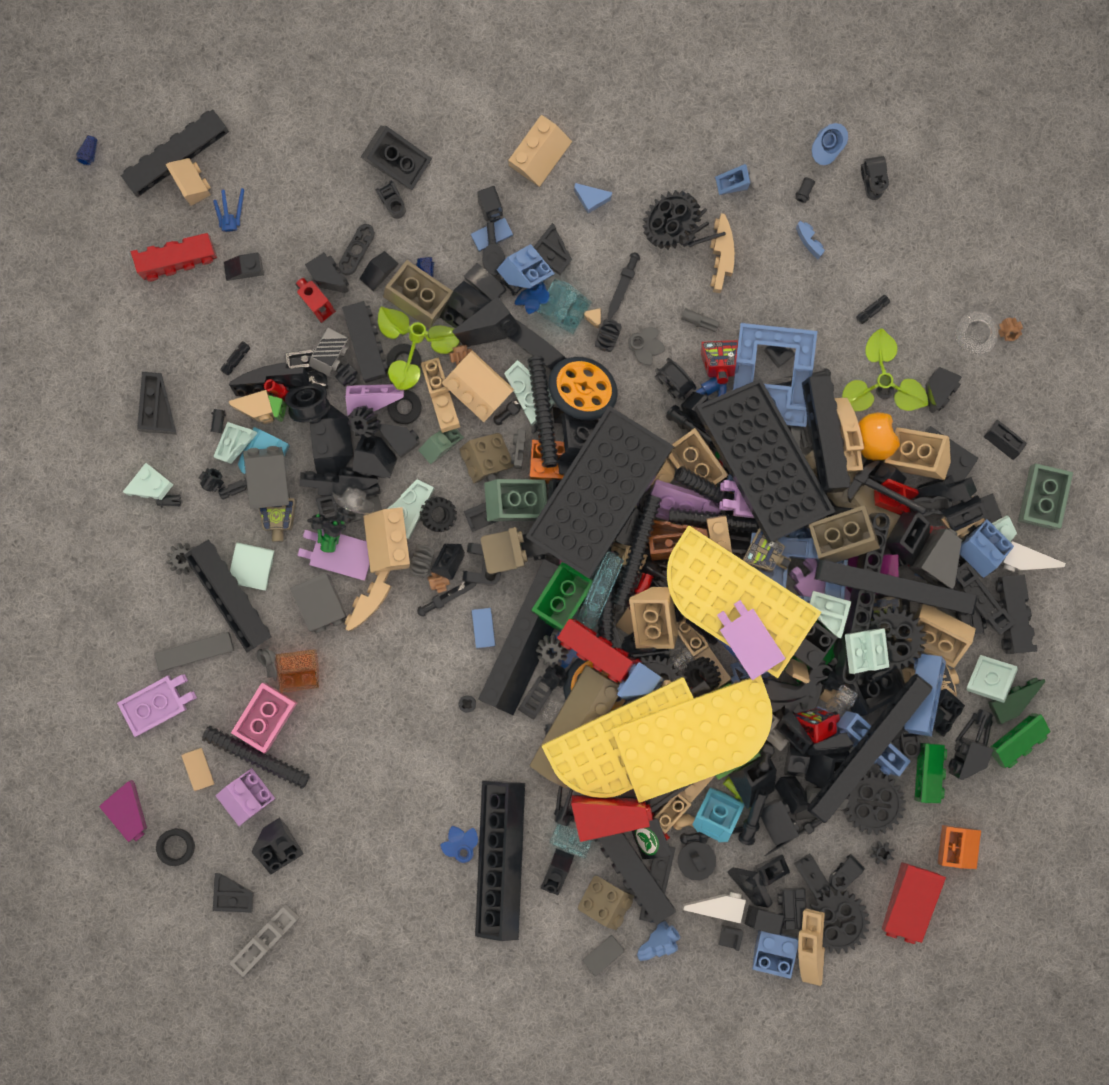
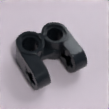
M884 156L864 159V164H861V175L866 195L871 200L880 199L889 186L887 163Z
M468 543L467 553L484 556L481 544ZM484 559L482 573L463 571L462 581L493 586L499 582L501 572L496 573L494 580H487L485 577L487 569Z

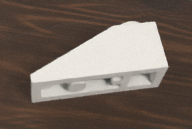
M1011 541L1014 545L1013 549L1001 562L1004 565L1003 569L1013 573L1015 570L1062 568L1066 564Z
M730 892V895L723 894L683 904L682 909L741 923L746 900L741 898L742 894Z

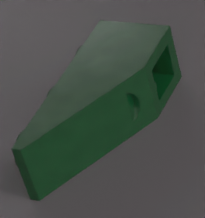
M1035 677L1026 681V686L1020 687V685L1010 688V693H1008L1004 703L993 699L988 702L997 724H1003L1020 716L1043 686L1045 679L1038 680Z

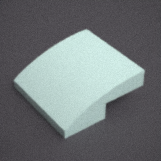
M237 542L230 573L237 579L238 585L266 591L275 550Z
M885 628L845 634L849 673L855 674L889 667Z

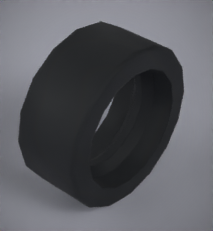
M177 828L164 832L156 843L158 858L168 866H179L191 859L195 849L193 837L189 832ZM180 836L185 840L187 850L181 858L174 859L165 853L164 845L169 837Z

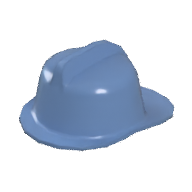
M833 123L819 131L812 145V157L819 165H828L835 160L847 144L848 132L842 124Z

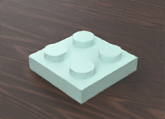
M980 655L967 685V691L1004 703L1018 668L1017 666Z

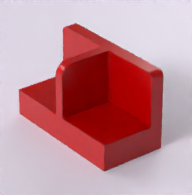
M891 479L881 484L910 500L918 495V490ZM874 490L875 506L899 515L902 512H910L909 507Z

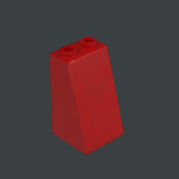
M572 795L571 805L580 842L650 827V821L653 820L650 804L646 805V801L639 803L638 799L598 798L587 795Z
M901 862L882 926V930L886 932L885 935L896 939L897 936L904 937V941L911 944H916V941L922 943L946 877Z

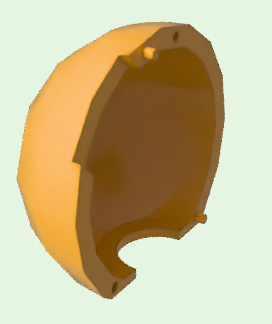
M882 412L871 413L860 419L858 423L864 445L861 455L868 460H886L896 452L900 445L898 436H896L892 428L893 420L890 414Z

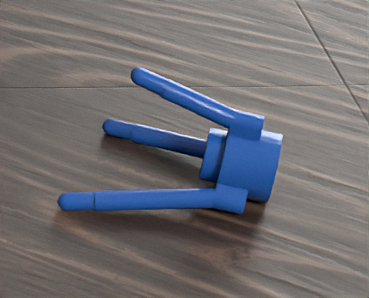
M241 188L236 218H234V215L228 214L225 190H222L223 216L221 215L217 200H213L219 220V228H222L223 232L237 231V226H240L244 189Z

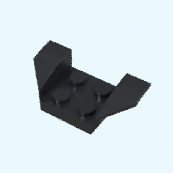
M553 407L554 423L562 424L565 452L558 458L559 474L565 475L599 420H580L564 413L560 408Z

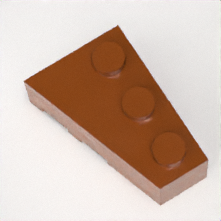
M654 520L655 525L652 526L653 531L650 533L652 536L649 537L650 555L652 561L667 560L688 526ZM692 527L708 537L707 529Z

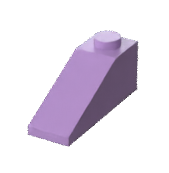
M393 384L347 386L345 396L347 416L356 407L365 405L368 408H373L374 412L403 398L404 390L396 389Z

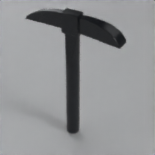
M880 460L868 464L863 470L859 471L848 489L847 498L849 503H851L860 487L866 485L920 514H925L927 510L926 507L869 479V475L879 464Z

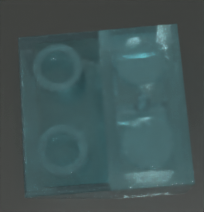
M554 279L548 289L550 294L548 302L540 304L536 312L546 320L574 334L584 313L592 302L569 283Z

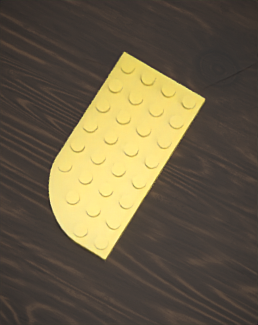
M691 526L687 527L669 557L667 582L670 595L676 607L687 619L728 646L730 645L720 631L724 625L717 615L724 611L731 622L739 618L741 615L734 606L739 600H741L747 611L754 609L786 658L767 671L776 678L780 676L822 613Z
M760 675L753 680L751 678L742 680L612 728L638 802L646 801L747 763L760 751L768 737L772 723V706Z
M681 677L542 744V748L558 778L576 792L598 798L621 795L633 789L612 728L693 699V696L684 677Z

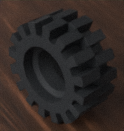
M431 497L430 500L424 502L425 506H421L423 510L420 511V515H422L420 520L424 522L423 525L427 529L435 532H444V530L448 531L450 526H454L453 520L456 521L457 519L455 517L457 511L454 510L456 507L451 504L450 500L441 497ZM437 507H441L445 512L444 518L439 522L434 521L432 518V512Z
M699 657L688 663L684 669L686 671L684 677H687L685 681L686 683L689 682V689L703 681L699 670L705 675L706 683L711 690L718 687V682L721 681V678L718 677L721 673L717 672V669H719L718 665L714 666L715 662H710L708 657Z

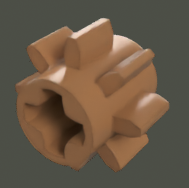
M1015 317L1006 318L999 324V335L1004 337L1005 341H1014L1022 335V324L1017 322Z
M467 345L453 347V352L449 353L451 362H456V366H458L472 349H467Z
M431 572L432 576L428 577L431 589H437L438 593L447 591L446 586L450 585L449 579Z

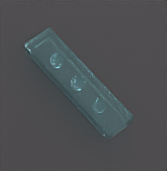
M610 551L607 552L601 562L577 617L578 621L590 629H595L624 562L623 559Z

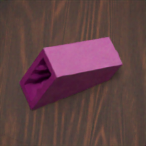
M130 780L99 807L128 842L132 840L137 842L145 835L143 831L147 829L135 782Z

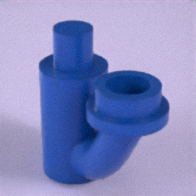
M713 377L701 384V388L696 392L709 396L718 390V396H721L727 392V383L718 384L717 377Z

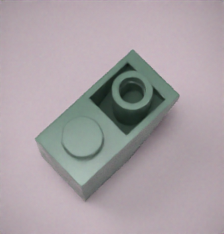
M457 429L444 433L440 430L429 437L418 451L432 464L464 437Z

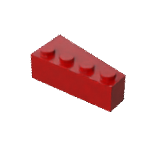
M208 233L183 238L182 243L178 241L166 242L162 248L155 246L146 247L147 250L138 253L137 250L130 251L136 272L148 282L158 280V276L164 274L166 276L174 275L177 273V270L183 268L184 270H191L199 263H202V265L210 264L213 262V259L217 258Z
M569 619L557 639L562 641L561 645L568 650L573 649L578 652L576 655L582 660L586 661L588 659L593 663L592 667L602 672L604 670L609 674L608 678L616 683L618 681H626L630 676L629 671L634 664L637 665L639 662L643 663L639 659L631 660L628 658V652L618 647L613 648L612 642L601 636L598 638L595 631L576 619Z

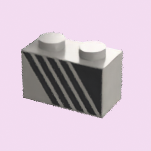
M327 328L311 356L309 366L328 376L332 370L336 371L341 362L339 360L340 356L344 357L349 348L346 345L348 338Z

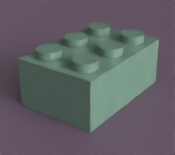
M1036 463L1031 465L1018 522L1052 530L1061 529L1073 472Z
M496 479L484 483L487 521H536L547 504L545 480Z

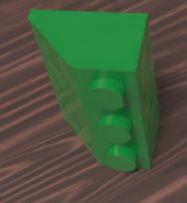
M561 562L531 611L545 623L561 632L567 621L576 614L592 588L594 581Z
M1031 713L990 746L993 749L992 756L1002 768L1013 767L1018 762L1016 759L1021 755H1028L1033 750L1031 747L1036 743H1043L1048 738L1046 735L1050 733V729L1041 714Z
M920 743L921 752L917 756L914 800L921 803H941V799H944L945 795L942 780L946 778V769L943 768L944 760L947 759V749L942 744Z

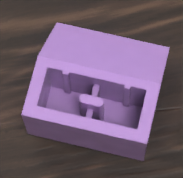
M252 768L228 784L216 795L238 826L245 823L275 799Z

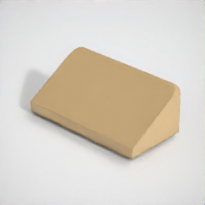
M202 748L181 755L194 791L214 785Z

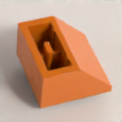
M532 440L530 480H545V484H549L550 479L562 480L564 475L559 474L558 465L551 468L542 466L544 461L541 460L543 456L540 454L541 449L539 446L541 444L539 440ZM563 441L554 442L557 444L555 448L558 451L556 453L558 458L565 452Z
M942 825L937 864L955 868L977 869L981 830Z

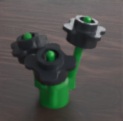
M349 507L337 509L336 513L338 514L336 518L341 520V522L336 519H326L323 514H316L312 518L307 519V522L311 523V528L318 532L317 543L321 544L320 550L323 552H335L341 532L346 530L345 522L351 523L352 519L355 518L356 514ZM322 529L326 530L324 536H322Z

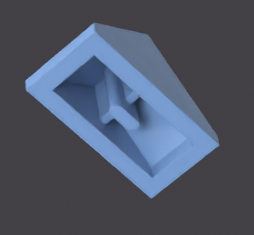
M745 164L715 177L719 195L747 190L750 185L747 165Z
M575 183L574 191L587 213L604 205L612 198V192Z

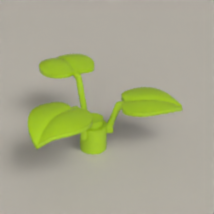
M381 306L378 313L380 332L390 339H396L400 334L406 335L409 333V339L412 341L407 363L401 360L395 361L388 370L389 379L395 388L407 390L415 386L420 378V368L417 365L410 364L416 343H421L425 337L427 342H431V348L435 352L448 354L453 351V347L457 346L460 341L452 332L454 328L437 325L430 328L427 332L422 323L417 322L409 326V318L403 312Z
M883 328L878 329L871 335L865 348L869 361H879L882 373L878 375L877 383L868 388L865 382L853 380L845 386L842 398H848L854 411H863L868 409L874 402L871 390L877 387L889 388L892 386L898 390L894 395V401L900 409L912 411L926 407L928 405V397L919 382L914 379H904L900 387L893 383L892 375L886 373L883 361L888 362L894 359L897 354V344Z

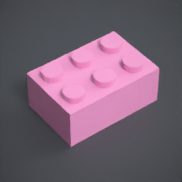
M261 683L231 733L261 752L267 753L298 702L267 683Z

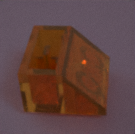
M316 649L276 654L280 693L319 688V665Z

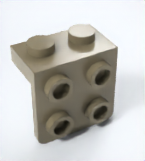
M500 433L469 440L459 449L461 458L467 466L468 474L472 478L473 483H478L490 474L508 470L514 466V464H511V456Z
M514 527L510 528L509 531L481 537L486 569L489 574L526 567L525 562L528 561L526 550H522L521 543L524 542L522 531H518V528Z
M594 876L578 905V910L605 927L617 930L623 923L626 911L632 906L634 895L617 888L599 876Z

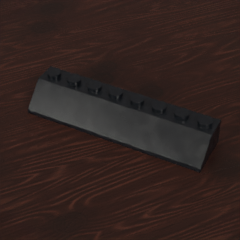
M545 559L537 572L478 700L513 716L540 660L538 659L540 653L536 651L537 647H539L538 642L544 640L545 635L550 637L554 630L553 627L531 611L559 567Z
M482 780L475 937L497 941L519 940L525 783Z

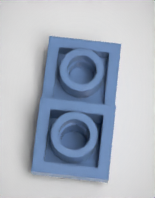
M800 221L796 226L798 235L810 253L819 259L825 251L823 245L819 241L811 239L815 234L813 227L806 222Z

